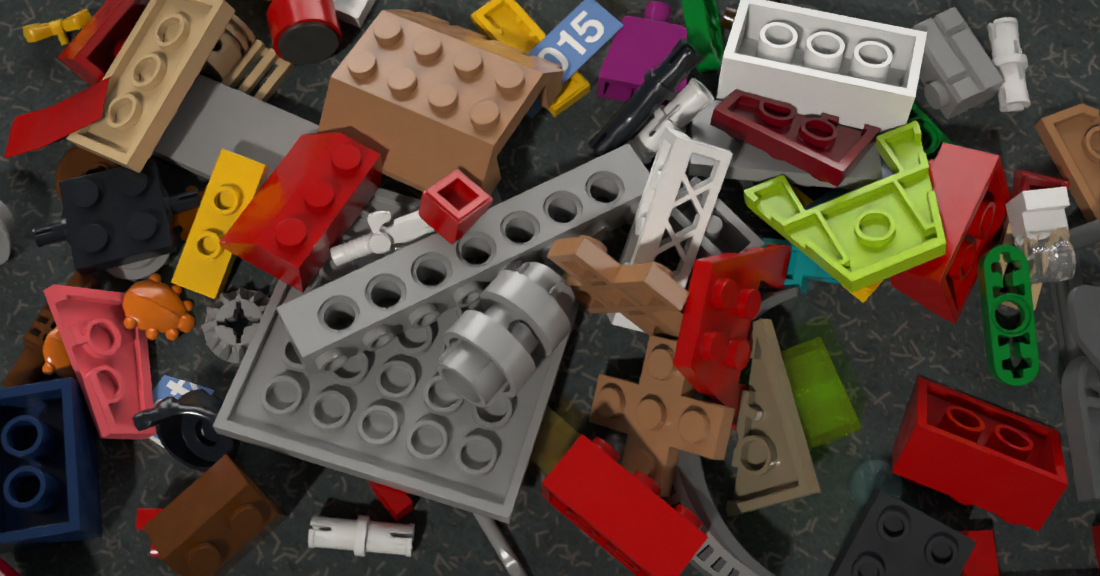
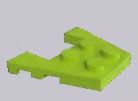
M916 120L876 136V149L894 175L808 210L804 209L785 176L780 175L743 190L745 203L748 208L851 293L943 256L946 251V239L935 191L932 190L929 165L926 153L923 151L920 125Z

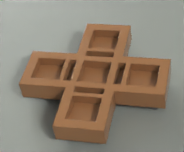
M587 235L555 240L547 257L565 271L562 278L572 289L577 303L590 313H621L649 336L678 339L683 317L680 311L690 292L673 280L675 276L670 269L652 261L636 265L619 264L606 254L607 248L603 243Z
M650 335L639 383L612 375L599 374L589 422L627 433L628 436L621 466L632 475L637 470L643 472L661 488L662 491L658 494L659 497H670L680 450L713 460H724L735 409L693 398L694 387L672 364L677 341Z

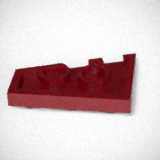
M735 89L713 110L710 125L726 132L730 137L767 152L772 158L785 161L809 173L813 178L828 182L836 187L841 184L874 146L876 136L881 131V128L864 124L862 131L838 125V116L823 112L820 118L796 114L795 108L790 103Z

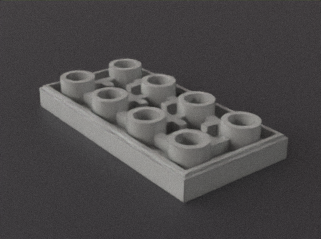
M199 74L154 148L152 155L210 180L222 148L270 166L266 182L300 136L317 134L319 125Z
M713 100L711 103H708L690 121L689 138L733 153L725 175L727 179L749 180L762 183L784 175L789 184L802 187L841 188L849 191L857 190L883 179L880 154L876 149V143L841 184L836 187L828 182L813 178L809 173L785 161L774 159L767 152L742 140H736L726 132L710 125L713 110L722 102L721 100ZM841 125V126L848 127V128H852V129L859 130V131H862V130H863V129H859V128H855V127H850V126ZM692 153L689 160V175L709 178L716 159Z

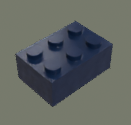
M72 377L0 389V554L102 537L95 424L79 382Z

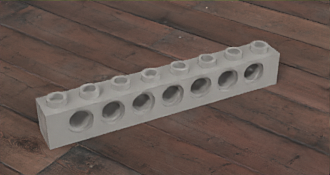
M628 143L488 208L463 237L453 245L440 234H432L276 307L283 328L309 377L319 372L322 374L334 372L341 368L348 358L360 352L379 350L388 345L395 335L412 327L414 329L424 328L433 323L439 317V314L457 305L458 307H467L479 300L480 294L503 270L516 272L526 262L545 263V265L555 264L547 255L557 239L587 235L601 242L612 230L626 223L632 225L650 173ZM603 197L611 202L601 203L595 200V198ZM565 217L570 222L559 223L554 221L553 218ZM516 236H521L527 238L529 241L526 243L518 244L510 241L509 239ZM475 256L487 260L478 265L466 262L468 258ZM429 277H438L443 280L442 283L435 286H427L421 283ZM385 298H394L399 301L396 305L389 308H382L376 305ZM341 319L353 321L352 325L344 330L330 328L334 322Z

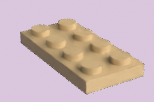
M150 0L102 79L110 77L101 119L69 134L67 140L84 150L140 173L147 160L153 154L154 148L171 119L177 113L181 102L196 77L200 74L204 63L219 38L223 35L227 24L236 10L225 0Z

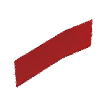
M110 77L54 106L17 116L11 126L4 159L41 149L100 120Z

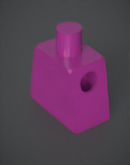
M651 1L645 6L643 18L629 15L622 18L621 23L624 26L616 33L600 69L597 89L598 97L625 102L645 81L643 75L650 68L655 70L681 38L687 41V29L684 26L669 23L672 9L668 4ZM687 76L676 87L678 93L687 85ZM666 99L661 105L666 106L670 101Z

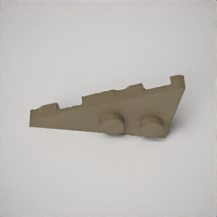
M771 319L754 321L752 334L748 338L750 344L749 358L752 359L748 390L741 391L736 429L738 443L733 451L732 466L737 467L738 470L734 499L727 500L726 504L728 517L821 492Z

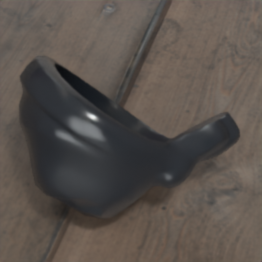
M204 389L191 390L178 399L173 396L166 397L159 401L154 408L142 410L132 418L138 431L156 426L158 438L167 452L178 462L191 469L206 472L225 454L232 460L236 459L238 455L240 441L218 434L213 428V424L224 401L210 395Z

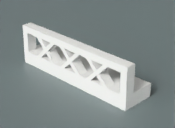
M665 127L619 264L636 265L646 264L649 261L654 262L657 254L674 246L680 261L677 269L673 271L675 276L673 280L685 288L733 153L692 140L683 132ZM696 153L716 159L710 177L692 187L685 174L691 154ZM682 183L685 188V191L678 194L679 188ZM704 192L701 202L699 203L697 195ZM690 199L697 212L694 222L685 229L674 233L668 221L671 211L674 207ZM666 229L669 237L662 240L664 231ZM687 239L683 250L680 245V242ZM606 313L611 324L644 332L621 313Z

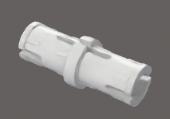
M1013 17L999 18L994 20V23L987 25L992 49V62L1005 80L998 90L999 110L1002 112L1024 110V107L1028 108L1031 105L1025 79L1028 60L1027 56L1022 54L1017 19Z
M692 78L666 106L660 105L654 112L655 117L632 140L630 139L627 144L631 145L644 164L650 163L651 159L657 154L665 127L685 133V126L708 103L714 100L713 95L699 80Z
M312 515L310 526H313V529H309L308 548L353 550L354 556L365 557L366 552L398 554L411 557L415 524L370 521V516L359 515L358 520Z

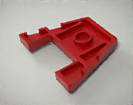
M769 243L766 244L765 248L751 247L746 248L743 253L728 252L696 259L694 262L688 290L690 294L685 303L672 364L698 393L708 395L712 399V403L735 409L732 429H737L741 391L748 390L749 387L739 384L741 370L746 367L750 357V344L747 340L751 321L758 315L761 306V296L758 291L759 284L765 287L783 289L792 249L789 245Z

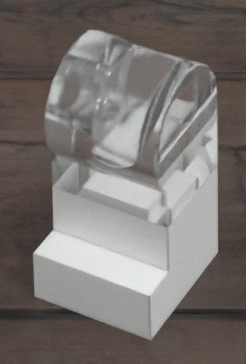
M1066 186L1022 191L1007 202L1005 206L1014 245L1025 254L1028 260L1031 284L1071 280L1076 271V257L1073 246L1069 241L1070 233L1065 208L1070 206Z

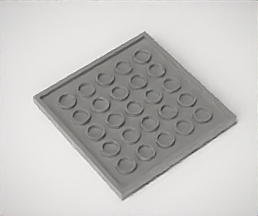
M378 188L338 245L369 234L371 228L367 218L370 213L377 211L391 212V220L382 224V226L390 227L393 225L394 219L418 211L421 200ZM516 236L509 239L510 241L518 244L526 243L529 241L527 238L521 236ZM396 243V244H393V245H391V246L394 247V248H398V247H402V246H406V247H407V246H409V245H411V244H413V243H410V244H408V245H405V244H403V243ZM372 253L337 266L330 255L304 293L278 280L213 424L216 433L510 524L580 304L575 301L571 306L572 312L567 316L571 326L570 332L555 350L546 357L530 354L535 363L536 371L514 397L499 395L490 407H477L459 396L443 380L437 370V366L440 363L439 357L447 349L443 339L447 330L466 310L485 313L480 304V299L467 307H458L457 305L439 314V317L433 323L424 328L414 329L412 327L395 335L388 345L379 350L360 352L348 358L347 362L334 372L327 374L319 372L309 377L283 328L276 307L385 256L384 254ZM478 256L466 260V262L474 265L487 261ZM557 264L546 265L561 277L563 276L565 271ZM429 277L421 283L427 286H435L442 283L443 280L438 277ZM385 298L376 305L382 308H389L396 305L399 301L394 298ZM341 319L334 322L330 328L344 330L351 326L353 321Z

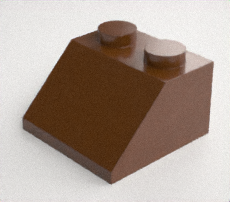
M225 454L143 528L162 561L180 576H224L278 527L288 515Z

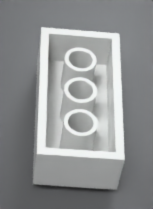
M741 0L723 54L716 98L726 99L735 89L790 103L795 108L796 114L820 118L823 112L838 116V124L863 129L864 124L881 128L880 133H886L907 123L916 97L927 32L767 0Z

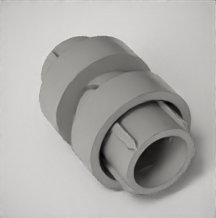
M526 262L516 272L511 270L501 271L480 294V304L485 313L466 310L444 334L443 339L447 349L439 357L440 363L437 366V370L443 380L469 403L477 407H490L499 395L514 397L536 371L535 363L530 354L542 357L549 356L570 332L571 326L567 316L572 312L571 306L575 302L574 293L559 274L544 264Z

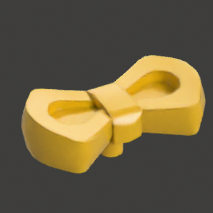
M84 9L65 19H58L50 23L26 25L22 27L23 36L28 43H32L57 35L61 45H66L70 43L66 32L84 28L92 16L87 9Z

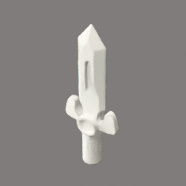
M419 210L394 219V223L390 227L382 226V224L391 220V212L377 211L368 215L367 220L371 228L369 234L330 248V253L334 263L339 266L372 253L384 254V256L390 255L406 247L394 248L391 246L393 244L403 243L408 245L437 232L420 218Z

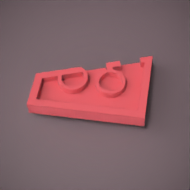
M56 284L43 290L100 439L142 440L156 435L155 426L138 431L132 419L136 413L154 408L148 338L145 331L140 330L137 326L133 329L125 327L123 322L126 315L122 306L125 293Z

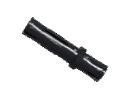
M681 38L655 70L650 68L643 75L645 81L624 102L601 131L588 142L589 147L594 149L593 152L598 157L624 146L666 99L671 101L678 93L676 87L704 59L701 54L697 53L695 47Z

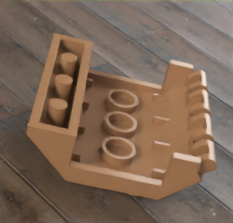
M408 9L382 10L331 75L317 134L340 132L381 154L382 174L422 192L458 169L490 196L501 180L497 161L498 154L538 95L540 106L549 109L562 89L561 80L564 70L558 64L535 55L526 56V52L496 40L488 41L486 36L458 25H449V22L424 12H414Z

